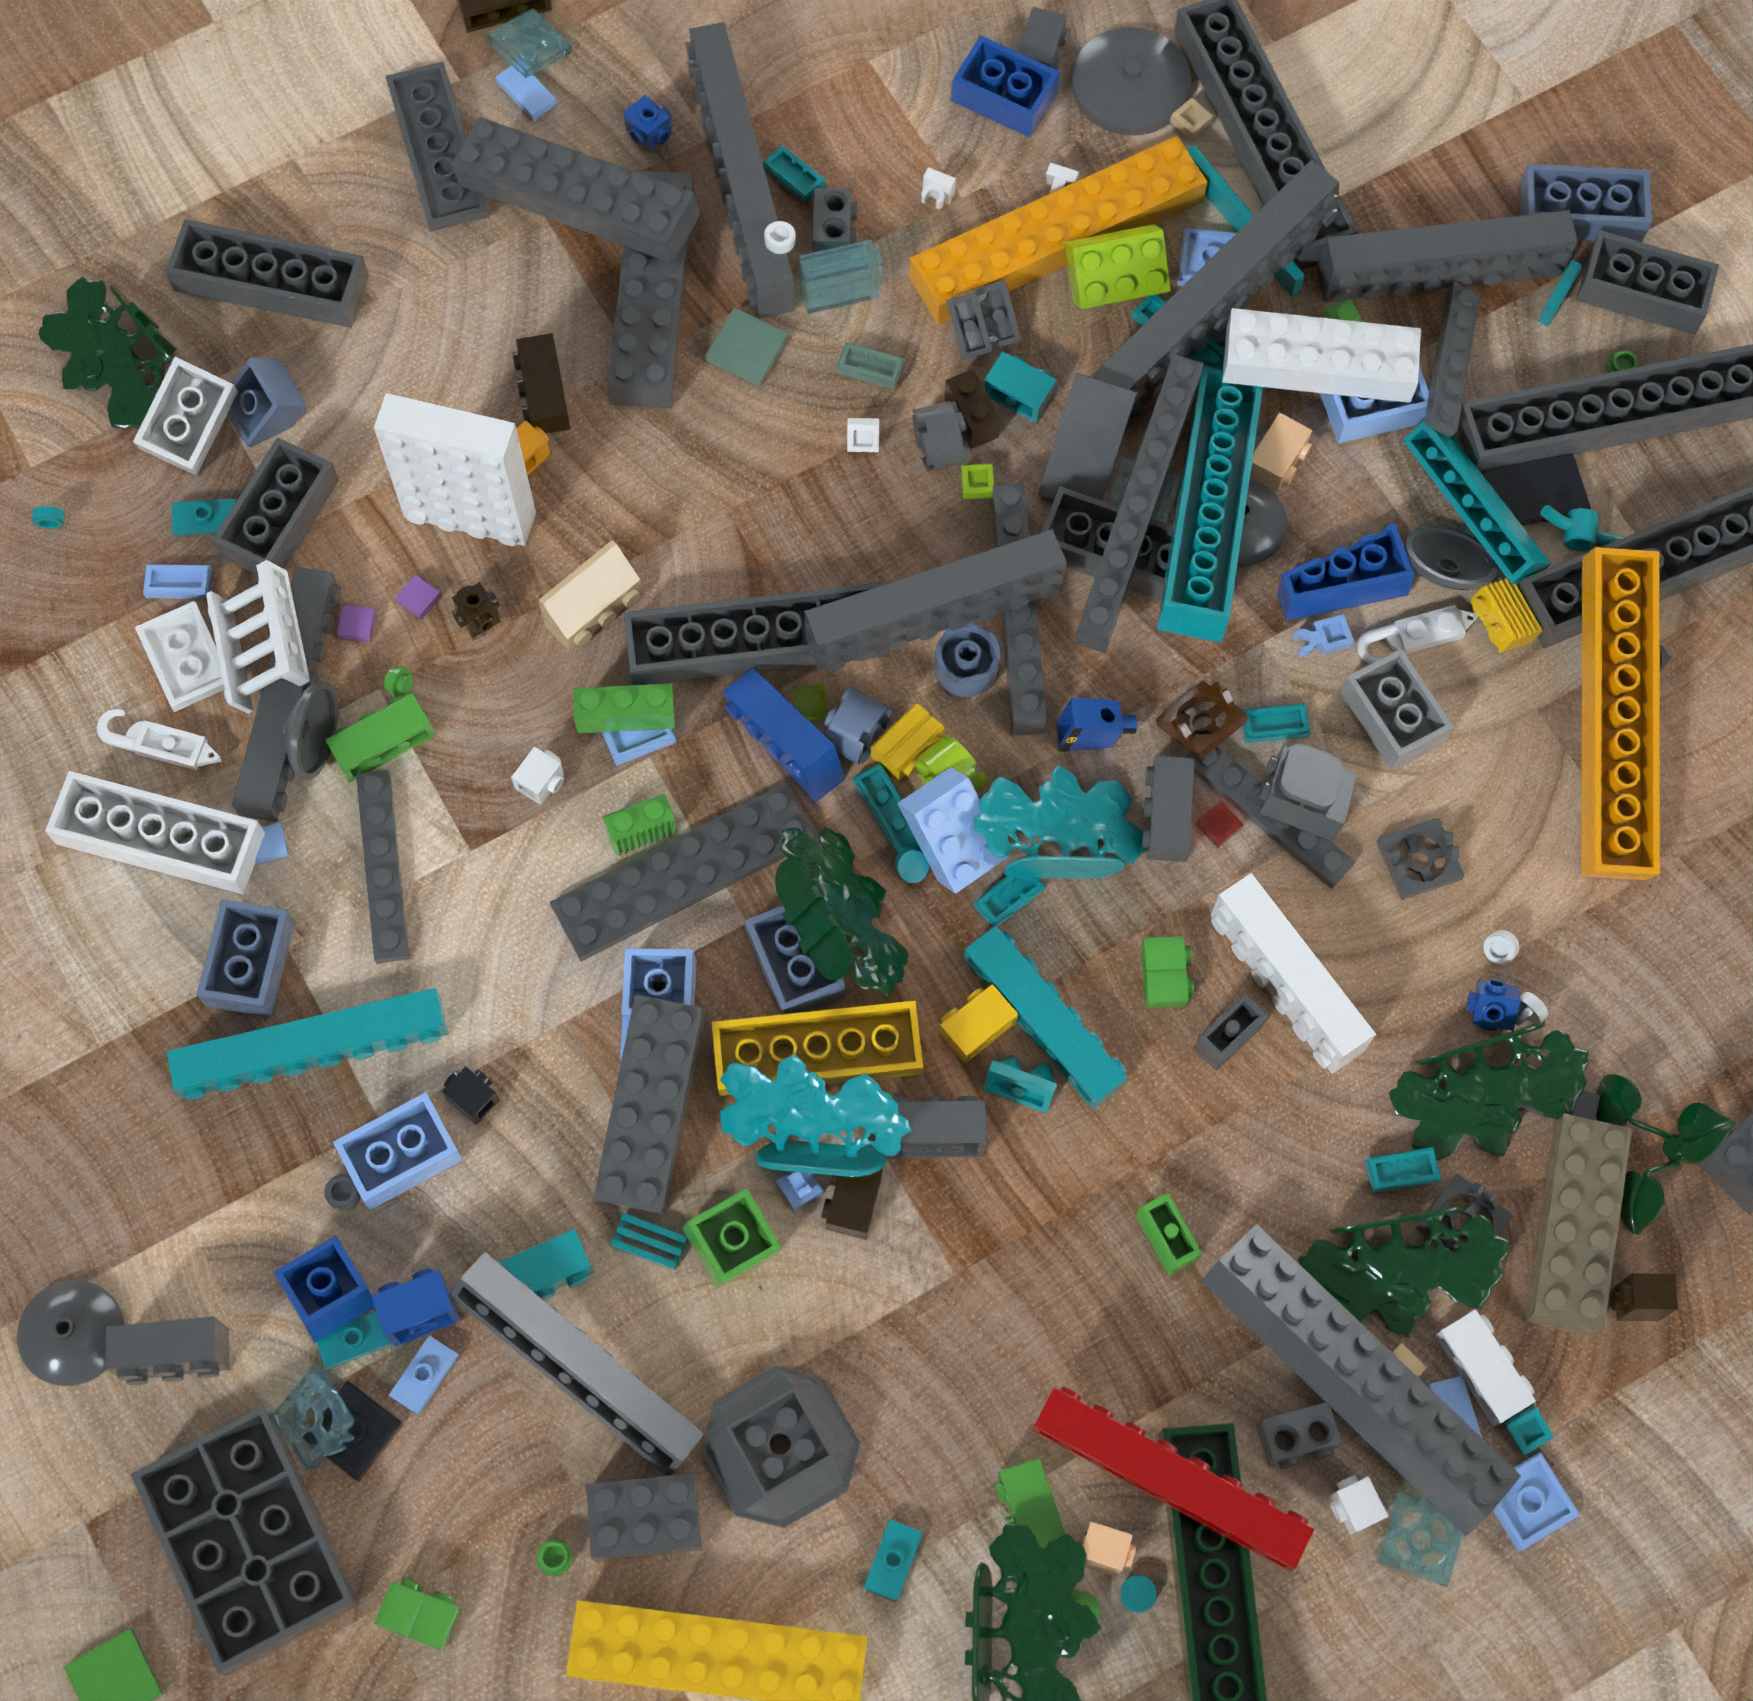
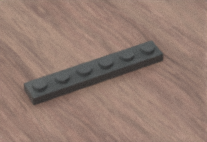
M1456 282L1447 290L1424 424L1449 438L1458 429L1480 299L1478 294Z
M1218 746L1201 760L1191 752L1185 757L1195 759L1194 773L1330 888L1333 889L1354 866L1355 861L1330 840L1260 814L1262 800L1258 799L1262 783Z
M389 770L356 774L374 961L376 964L408 960L410 957L391 774Z

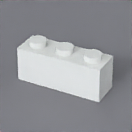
M1475 1309L1441 1330L1434 1337L1459 1376L1464 1377L1465 1384L1491 1425L1495 1427L1536 1402L1533 1397L1534 1389L1528 1379L1523 1375L1519 1376L1512 1365L1514 1359L1509 1350L1504 1345L1500 1346L1493 1336L1494 1328L1485 1315L1480 1316Z

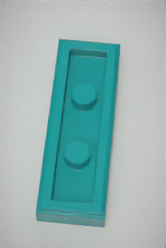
M881 762L852 777V782L895 854L898 855L906 849L922 851L897 804L903 798Z

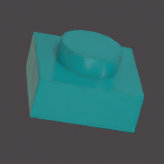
M1531 1404L1503 1422L1524 1456L1554 1438L1553 1433L1534 1404Z

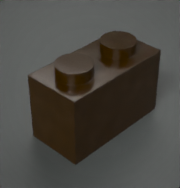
M971 369L945 381L944 399L946 402L955 401L958 412L962 413L966 431L962 433L970 448L972 449L998 438L1001 419L975 370Z
M883 1168L870 1175L860 1177L831 1176L830 1185L835 1186L832 1199H825L821 1215L822 1219H826V1230L864 1240L867 1239L883 1176Z
M1632 1273L1616 1284L1610 1294L1611 1309L1616 1311L1617 1321H1660L1678 1310L1675 1274Z

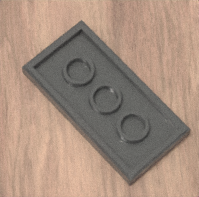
M1076 373L1038 495L1054 500L1061 486L1103 501L1138 392Z

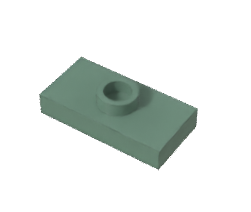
M845 342L836 367V374L896 390L905 358Z

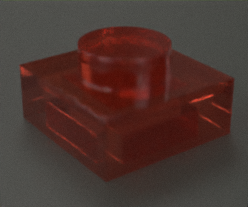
M1222 801L1196 822V826L1217 848L1239 832L1244 825Z

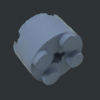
M970 622L960 629L951 630L949 628L943 633L935 649L934 671L939 684L946 690L947 694L953 697H974L983 694L994 686L1000 662V646L997 638L989 630L987 632L980 628L978 624Z
M849 686L842 696V704L839 709L832 708L828 713L824 725L829 728L825 731L824 736L835 745L838 754L860 765V763H865L871 756V746L879 739L878 736L881 728L886 730L892 709Z

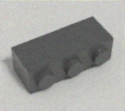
M1155 755L1152 767L1147 766L1145 786H1151L1150 797H1145L1143 816L1149 817L1148 828H1143L1141 846L1147 848V859L1187 861L1190 852L1195 759Z

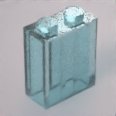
M871 239L799 256L800 290L807 314L879 298V286L883 285L880 269H883L884 266L880 250H874Z

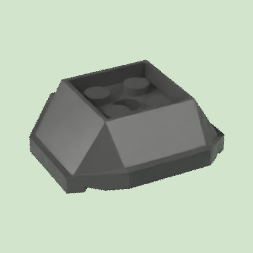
M776 1365L714 1401L701 1453L736 1517L785 1529L847 1492L860 1441L825 1380ZM776 1437H785L790 1441V1449L785 1454L778 1455L770 1449V1444Z

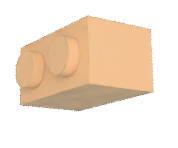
M1279 413L1253 453L1250 478L1277 493L1283 483L1289 485L1298 469L1295 467V464L1299 459L1304 461L1313 444L1309 443L1313 430Z
M1090 1521L1084 1529L1080 1543L1085 1548L1087 1554L1085 1567L1115 1577L1123 1569L1127 1570L1128 1567H1131L1136 1546L1130 1544L1133 1535Z

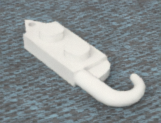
M1453 605L1397 620L1393 624L1374 628L1363 633L1357 644L1358 654L1362 660L1372 664L1382 659L1372 657L1367 650L1368 645L1375 641L1386 639L1388 645L1394 651L1402 648L1405 654L1463 639L1466 631L1478 619V616L1475 613L1458 610Z
M121 709L105 712L97 723V733L103 742L110 746L132 751L137 755L195 771L200 766L222 761L220 756L207 744L206 737L153 722L139 721L131 726L125 736L110 732L107 728L109 720L116 716L125 715V711Z

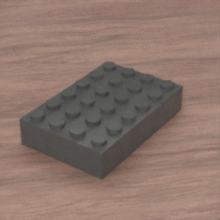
M264 1405L131 1473V1477L218 1674L228 1676L360 1605L272 1411Z

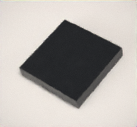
M347 1380L302 1439L360 1482L404 1423Z

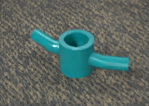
M1549 505L1544 506L1541 510V516L1556 527L1565 530L1563 544L1571 550L1589 551L1595 547L1596 543L1607 545L1624 538L1623 536L1599 531V515L1592 510L1583 508L1573 509L1568 512L1567 517Z

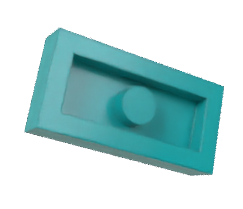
M1013 1055L1003 1058L998 1062L992 1061L983 1090L1047 1114L1057 1083H1054V1074L1048 1062L1038 1065L1027 1073L1021 1071V1066Z

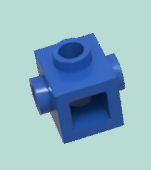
M646 94L623 112L625 130L628 131L629 136L637 145L642 144L649 151H652L658 145H663L672 134L670 113L664 106H658Z
M1496 979L1478 980L1475 992L1470 991L1468 994L1466 1010L1471 1011L1473 1024L1485 1030L1492 1031L1499 1028L1514 1031L1521 1001L1519 989L1517 986L1507 985L1505 982Z

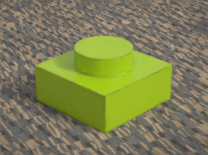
M993 464L961 465L963 499L992 498L994 485Z

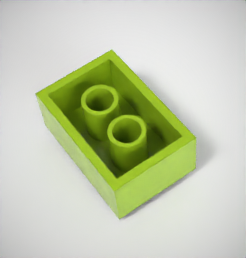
M1154 224L1065 242L1072 300L1080 309L1171 291L1164 233L1161 228Z

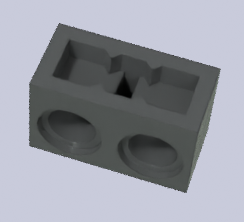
M815 188L812 238L813 257L849 258L850 246H856V228H850L851 220H857V201H851V189ZM831 235H838L839 237H837V238H832V237H829V236H831Z
M1326 1402L1263 1419L1256 1424L1268 1465L1279 1464L1280 1470L1301 1464L1299 1458L1311 1454L1314 1460L1334 1455L1333 1448L1342 1444L1331 1407ZM1310 1424H1318L1323 1428L1325 1438L1322 1442L1314 1441L1308 1433ZM1277 1433L1286 1434L1290 1438L1291 1449L1289 1451H1282L1277 1448L1274 1441Z

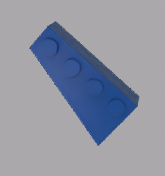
M1394 522L1386 526L1384 531L1375 535L1370 533L1361 537L1359 542L1346 548L1344 546L1333 550L1329 556L1322 559L1315 558L1282 573L1277 596L1285 619L1288 621L1408 596L1415 574Z
M751 668L723 690L727 702L725 709L735 721L740 720L744 724L750 736L754 740H758L765 747L769 754L815 803L845 780L835 745L754 668Z

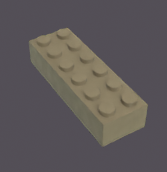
M1563 1114L1554 1123L1524 1322L1594 1337L1604 1331L1632 1128L1569 1114Z

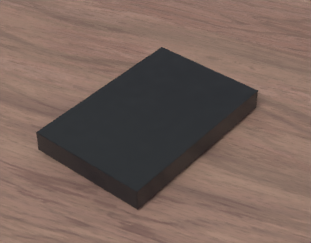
M1573 453L1482 471L1483 476L1522 526L1548 521L1541 516V510L1546 505L1551 506L1565 517L1573 509L1583 508L1591 510Z

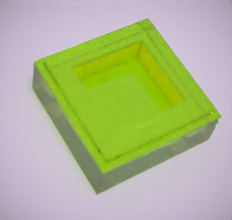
M825 684L792 686L794 707L807 720L827 717Z

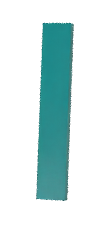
M1194 145L1190 146L1186 150L1207 181L1205 195L1234 230L1238 232L1255 215L1199 149ZM1292 261L1285 269L1281 267L1274 274V277L1291 297L1300 292L1305 274Z

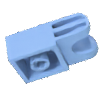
M625 948L621 1060L635 995L695 1006L697 959L693 950ZM664 982L666 988L660 992H655L653 987L658 988V983Z

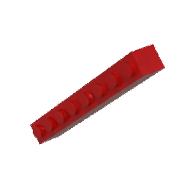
M1062 1387L1061 1390L1053 1388L1033 1426V1432L1283 1569L1291 1572L1297 1568L1315 1530L1307 1525L1309 1520L1306 1517L1292 1510H1289L1287 1514L1274 1507L1276 1502L1264 1494L1256 1492L1255 1496L1241 1489L1243 1484L1233 1477L1224 1474L1220 1478L1209 1472L1210 1466L1195 1457L1187 1460L1176 1454L1178 1449L1174 1445L1161 1439L1157 1443L1144 1436L1146 1431L1131 1422H1126L1123 1425L1113 1420L1114 1414L1111 1411L1097 1404H1094L1093 1408L1080 1402L1081 1396L1075 1391L1066 1387Z

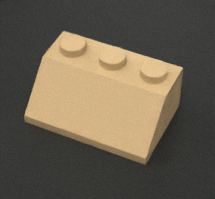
M611 540L538 601L545 627L571 652L577 646L580 648L586 645L592 638V634L599 628L609 626L622 609L633 606L641 597L642 587L640 578L618 545Z

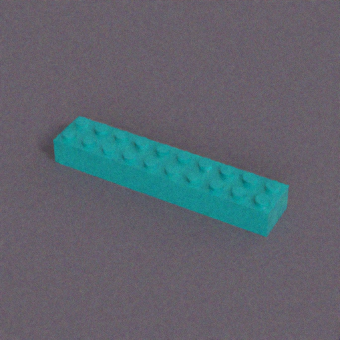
M1203 366L1199 385L1194 396L1157 630L1221 643L1230 619L1263 387L1223 383V370Z

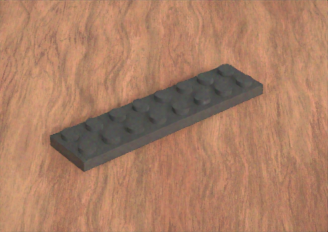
M784 783L550 902V905L581 962L785 858L780 850L781 840L784 838L781 833L782 830L799 828L815 842L816 837Z

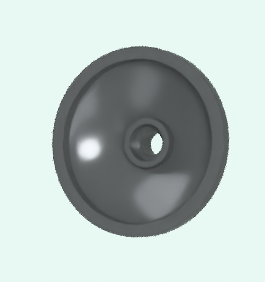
M1249 480L1245 508L1248 514L1244 515L1240 542L1241 551L1237 566H1251L1270 558L1281 546L1287 530V516L1279 498L1269 488L1253 480Z
M1439 525L1419 527L1408 535L1404 545L1410 564L1415 571L1430 582L1444 588L1463 591L1479 589L1493 582L1499 570L1498 565L1475 536L1452 527Z
M318 681L309 686L294 703L283 723L284 743L288 760L295 774L301 779L312 780L322 771L330 755V749L325 739L329 738L337 729V696L333 686L326 682Z
M68 1280L55 1283L39 1292L29 1302L20 1318L17 1329V1346L21 1359L35 1376L50 1384L75 1386L89 1382L106 1371V1326L124 1325L121 1309L107 1291L91 1282ZM64 1323H68V1332L66 1334L60 1335V1326Z

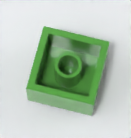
M747 1188L687 1221L682 1228L717 1289L774 1257L782 1249Z

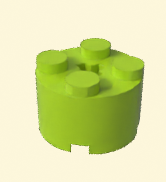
M945 733L917 757L914 766L919 771L917 775L924 784H927L950 767L969 777L976 793L989 783L983 771L977 774L974 770L977 763L975 759L954 737L950 738L948 733Z

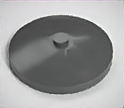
M1118 28L1094 37L1079 52L1072 72V93L1081 112L1097 126L1121 135L1149 134L1171 124V115L1188 101L1191 88L1190 68L1180 49L1166 37L1142 28Z

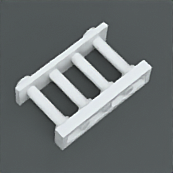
M268 560L256 565L259 576L258 584L228 600L212 591L206 593L209 606L208 614L212 622L225 688L224 697L228 705L248 714L254 711L250 694L276 680L283 678L298 686H302L310 681L288 573ZM263 596L264 611L237 625L234 612ZM268 624L270 629L269 639L242 653L239 639ZM274 651L275 666L248 681L245 666Z

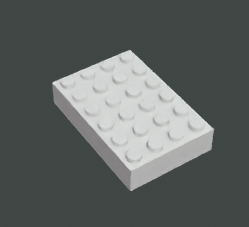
M386 393L374 430L404 518L419 525L424 523L437 525L440 529L449 532L455 530L467 532L470 536L478 539H484L485 537L497 539L502 544L508 546H515L516 544L526 546L536 510L515 423Z

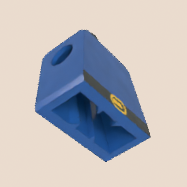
M1071 698L1056 721L1059 752L1111 748L1121 734L1136 733V715H1121L1120 703L1117 700Z

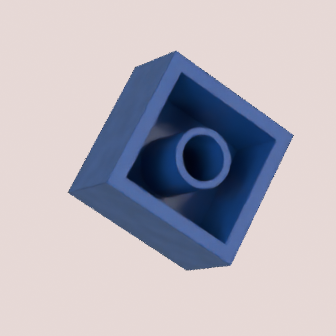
M337 1236L330 1238L274 1271L281 1288L314 1343L375 1307L367 1285Z
M431 1268L421 1270L412 1275L413 1280L403 1284H399L398 1281L385 1284L378 1289L379 1293L371 1296L384 1335L395 1347L462 1321L455 1300L449 1296L451 1293L449 1283L439 1270L434 1272Z

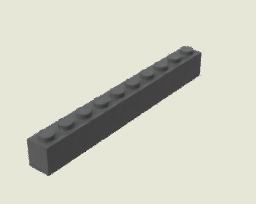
M1175 354L1172 356L1077 628L1075 644L1106 654L1198 388L1204 363Z

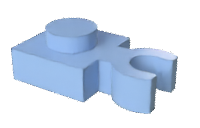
M1344 614L1315 621L1312 625V632L1307 629H1300L1294 633L1292 638L1293 641L1305 640L1308 643L1307 646L1299 648L1298 655L1302 657L1310 655L1318 647L1321 654L1326 655L1352 648L1354 645V639Z

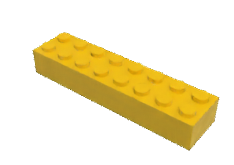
M577 1600L566 1676L573 1679L749 1701H860L868 1636Z

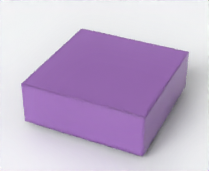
M415 575L395 597V600L403 608L422 620L442 596L437 589Z
M343 605L337 631L338 638L371 642L376 617L375 609Z

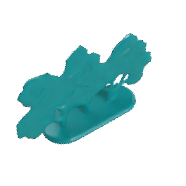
M1058 764L1051 774V781H1045L1040 786L1041 799L1033 802L1019 785L1003 777H998L991 784L990 791L985 793L979 801L981 814L974 818L973 830L985 837L988 850L995 857L1003 858L1009 855L1014 848L1023 851L1029 856L1015 860L1005 867L1004 874L1009 877L1101 878L1122 871L1125 868V863L1133 864L1138 859L1139 853L1147 851L1145 847L1141 846L1142 830L1124 819L1123 815L1129 811L1132 798L1128 792L1123 790V786L1118 781H1096L1094 787L1087 793H1084L1079 787L1076 776ZM1020 830L1029 838L1030 848L1027 842L1022 844L1019 841L1015 831ZM1038 835L1039 842L1035 844L1033 837ZM1008 836L1015 840V844L1008 842ZM1101 838L1104 845L1103 848L1098 849V839ZM1051 841L1061 847L1063 856H1039L1037 850L1044 842ZM1084 846L1088 848L1093 856L1070 857V853ZM1109 852L1114 853L1119 859L1103 856Z
M794 1054L778 1064L777 1077L774 1080H770L766 1075L762 1074L756 1066L740 1063H731L727 1067V1072L721 1077V1082L725 1085L729 1094L737 1100L720 1111L722 1131L725 1134H731L733 1139L743 1147L751 1146L759 1138L768 1137L772 1143L759 1149L755 1156L756 1163L763 1168L848 1177L870 1175L885 1166L887 1161L885 1155L895 1156L901 1150V1137L912 1131L908 1120L899 1115L897 1102L890 1094L882 1091L879 1084L867 1074L847 1080L835 1096L829 1095L825 1091L824 1080L816 1073L808 1072L804 1062ZM770 1124L774 1126L776 1135L769 1132L768 1126ZM859 1126L864 1127L866 1131L862 1139L855 1138V1142H853L852 1132ZM840 1129L847 1132V1138L841 1135ZM871 1133L875 1134V1141L868 1140ZM794 1134L808 1142L787 1140L788 1135ZM822 1134H833L839 1137L846 1145L818 1143V1138ZM868 1144H871V1145L874 1146L875 1148L864 1147V1146H866V1145H868Z

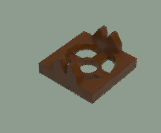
M1202 681L1156 718L1159 728L1200 760L1249 721L1247 713L1235 705L1227 688L1222 690L1218 681L1211 686ZM1201 701L1215 703L1208 711H1197L1192 707L1196 702ZM1225 711V723L1219 728L1216 726L1215 718ZM1181 714L1190 719L1189 726L1184 722L1179 723L1178 719ZM1200 717H1208L1212 720L1204 728L1194 726L1195 720ZM1195 734H1210L1201 737L1194 736Z

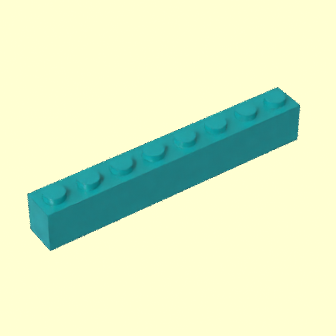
M432 988L167 1051L173 1090L180 1098L196 1100L204 1097L206 1092L218 1089L220 1092L236 1090L239 1088V1084L243 1083L263 1084L272 1081L273 1076L285 1073L288 1076H296L305 1073L307 1068L319 1065L321 1068H330L341 1063L340 1060L354 1057L355 1060H363L374 1056V1052L386 1049L388 1052L401 1051L408 1047L407 1044L435 1043L441 1039V1036L448 1035L441 997L437 989Z

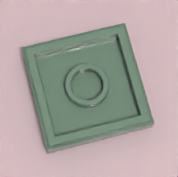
M733 308L705 355V361L761 386L786 344L789 332Z

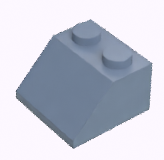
M250 357L232 381L238 393L228 411V415L246 446L253 447L291 428L308 406L280 359Z

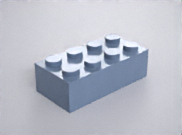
M1527 164L1519 183L1520 216L1570 210L1578 240H1595L1600 230L1642 242L1652 224L1649 170Z

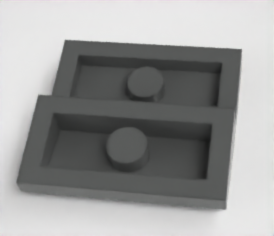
M1005 279L946 299L963 360L993 352L992 349L1022 341Z

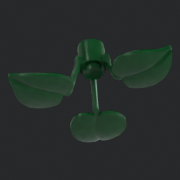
M1608 1074L1603 1077L1597 1090V1094L1600 1095L1596 1113L1597 1120L1623 1127L1629 1121L1634 1126L1666 1139L1663 1143V1152L1668 1157L1669 1162L1646 1169L1643 1175L1637 1171H1628L1626 1173L1620 1217L1632 1233L1640 1235L1647 1226L1657 1219L1664 1205L1665 1195L1663 1188L1658 1180L1650 1178L1651 1175L1670 1168H1679L1680 1162L1697 1164L1708 1159L1722 1146L1736 1122L1707 1104L1693 1103L1688 1105L1679 1116L1677 1123L1679 1134L1663 1131L1632 1116L1640 1109L1642 1104L1641 1095L1636 1085L1624 1076Z

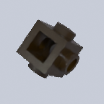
M480 582L473 586L468 585L461 588L452 597L455 610L451 611L459 627L463 628L465 626L472 638L500 623L497 612L500 603L491 589L485 591Z

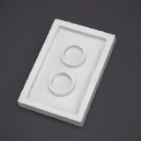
M195 601L135 627L174 712L225 690L217 647Z

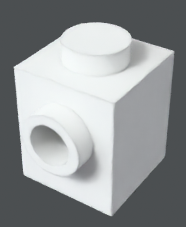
M534 747L511 777L515 789L542 806L551 793L555 794L564 782V772L560 763L561 759L549 750L542 752Z
M1354 1475L1337 1483L1339 1491L1331 1495L1334 1502L1330 1503V1506L1337 1521L1345 1523L1350 1535L1389 1517L1369 1477L1359 1481L1357 1476Z

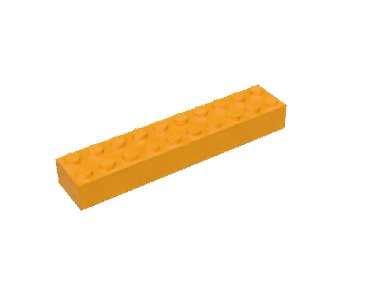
M1175 136L911 257L909 278L939 325L951 319L946 299L1003 279L1006 281L1008 292L1068 265L1065 242L1152 224L1155 225L1202 203L1207 181L1178 136Z
M1595 547L1582 558L1581 877L1646 881L1660 874L1659 552Z

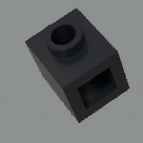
M467 1066L460 1072L458 1070L453 1072L445 1081V1088L442 1090L446 1099L475 1125L500 1101L496 1092L489 1087L492 1081L479 1069L473 1073Z

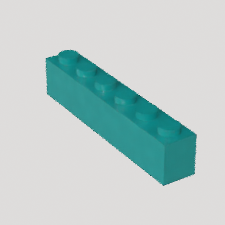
M1423 420L1403 439V442L1511 584H1520L1523 578L1541 572L1551 565L1550 561L1453 435L1449 438L1424 424Z
M995 925L965 949L964 960L987 987L993 984L1019 1014L1017 1022L1094 1111L1125 1085L1127 1080L1125 1075L1127 1072L1126 1068L1118 1058H1110L1103 1049V1041L1095 1032L1091 1031L1089 1033L1081 1024L1082 1018L1072 1006L1066 1007L1059 999L1061 995L1056 986L1051 981L1045 982L1037 973L1039 969L1035 962L1029 956L1023 957L1016 949L1017 943L1011 934L1007 931L1001 932Z

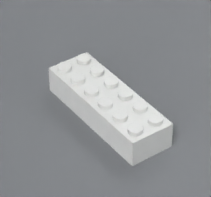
M1232 308L1226 328L1222 382L1411 403L1418 385L1421 328Z
M72 771L68 772L45 830L56 845L243 895L265 834L259 822L253 819Z
M1250 873L1219 894L1211 913V922L1220 935L1225 934L1232 943L1231 948L1235 956L1240 961L1247 962L1253 970L1251 974L1255 982L1261 988L1266 987L1273 996L1272 1002L1278 1012L1289 1017L1297 1037L1301 1041L1309 1043L1314 1050L1313 1056L1317 1063L1324 1069L1328 1068L1331 1074H1333L1361 1055L1371 1043L1376 1033L1253 874Z

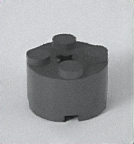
M955 401L934 404L912 411L914 414L912 415L917 445L918 448H921L922 453L926 454L921 459L927 472L961 464L971 459L968 444L966 441H963L961 433L966 431L962 413L958 412Z

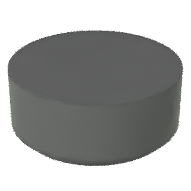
M348 1175L333 1177L326 1184L324 1191L327 1202L338 1211H347L354 1208L361 1197L351 1176Z

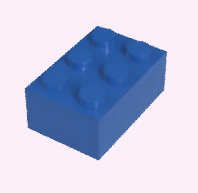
M980 35L952 79L951 101L1031 138L1058 94L1060 71Z

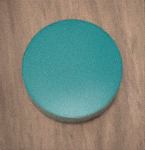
M51 506L36 507L32 509L31 522L39 528H60L65 523V512L60 508Z
M906 849L897 855L894 862V870L900 879L909 883H917L926 877L929 863L922 852L915 849Z
M1132 1576L1120 1588L1122 1605L1133 1613L1148 1611L1154 1605L1157 1598L1155 1585L1145 1576Z

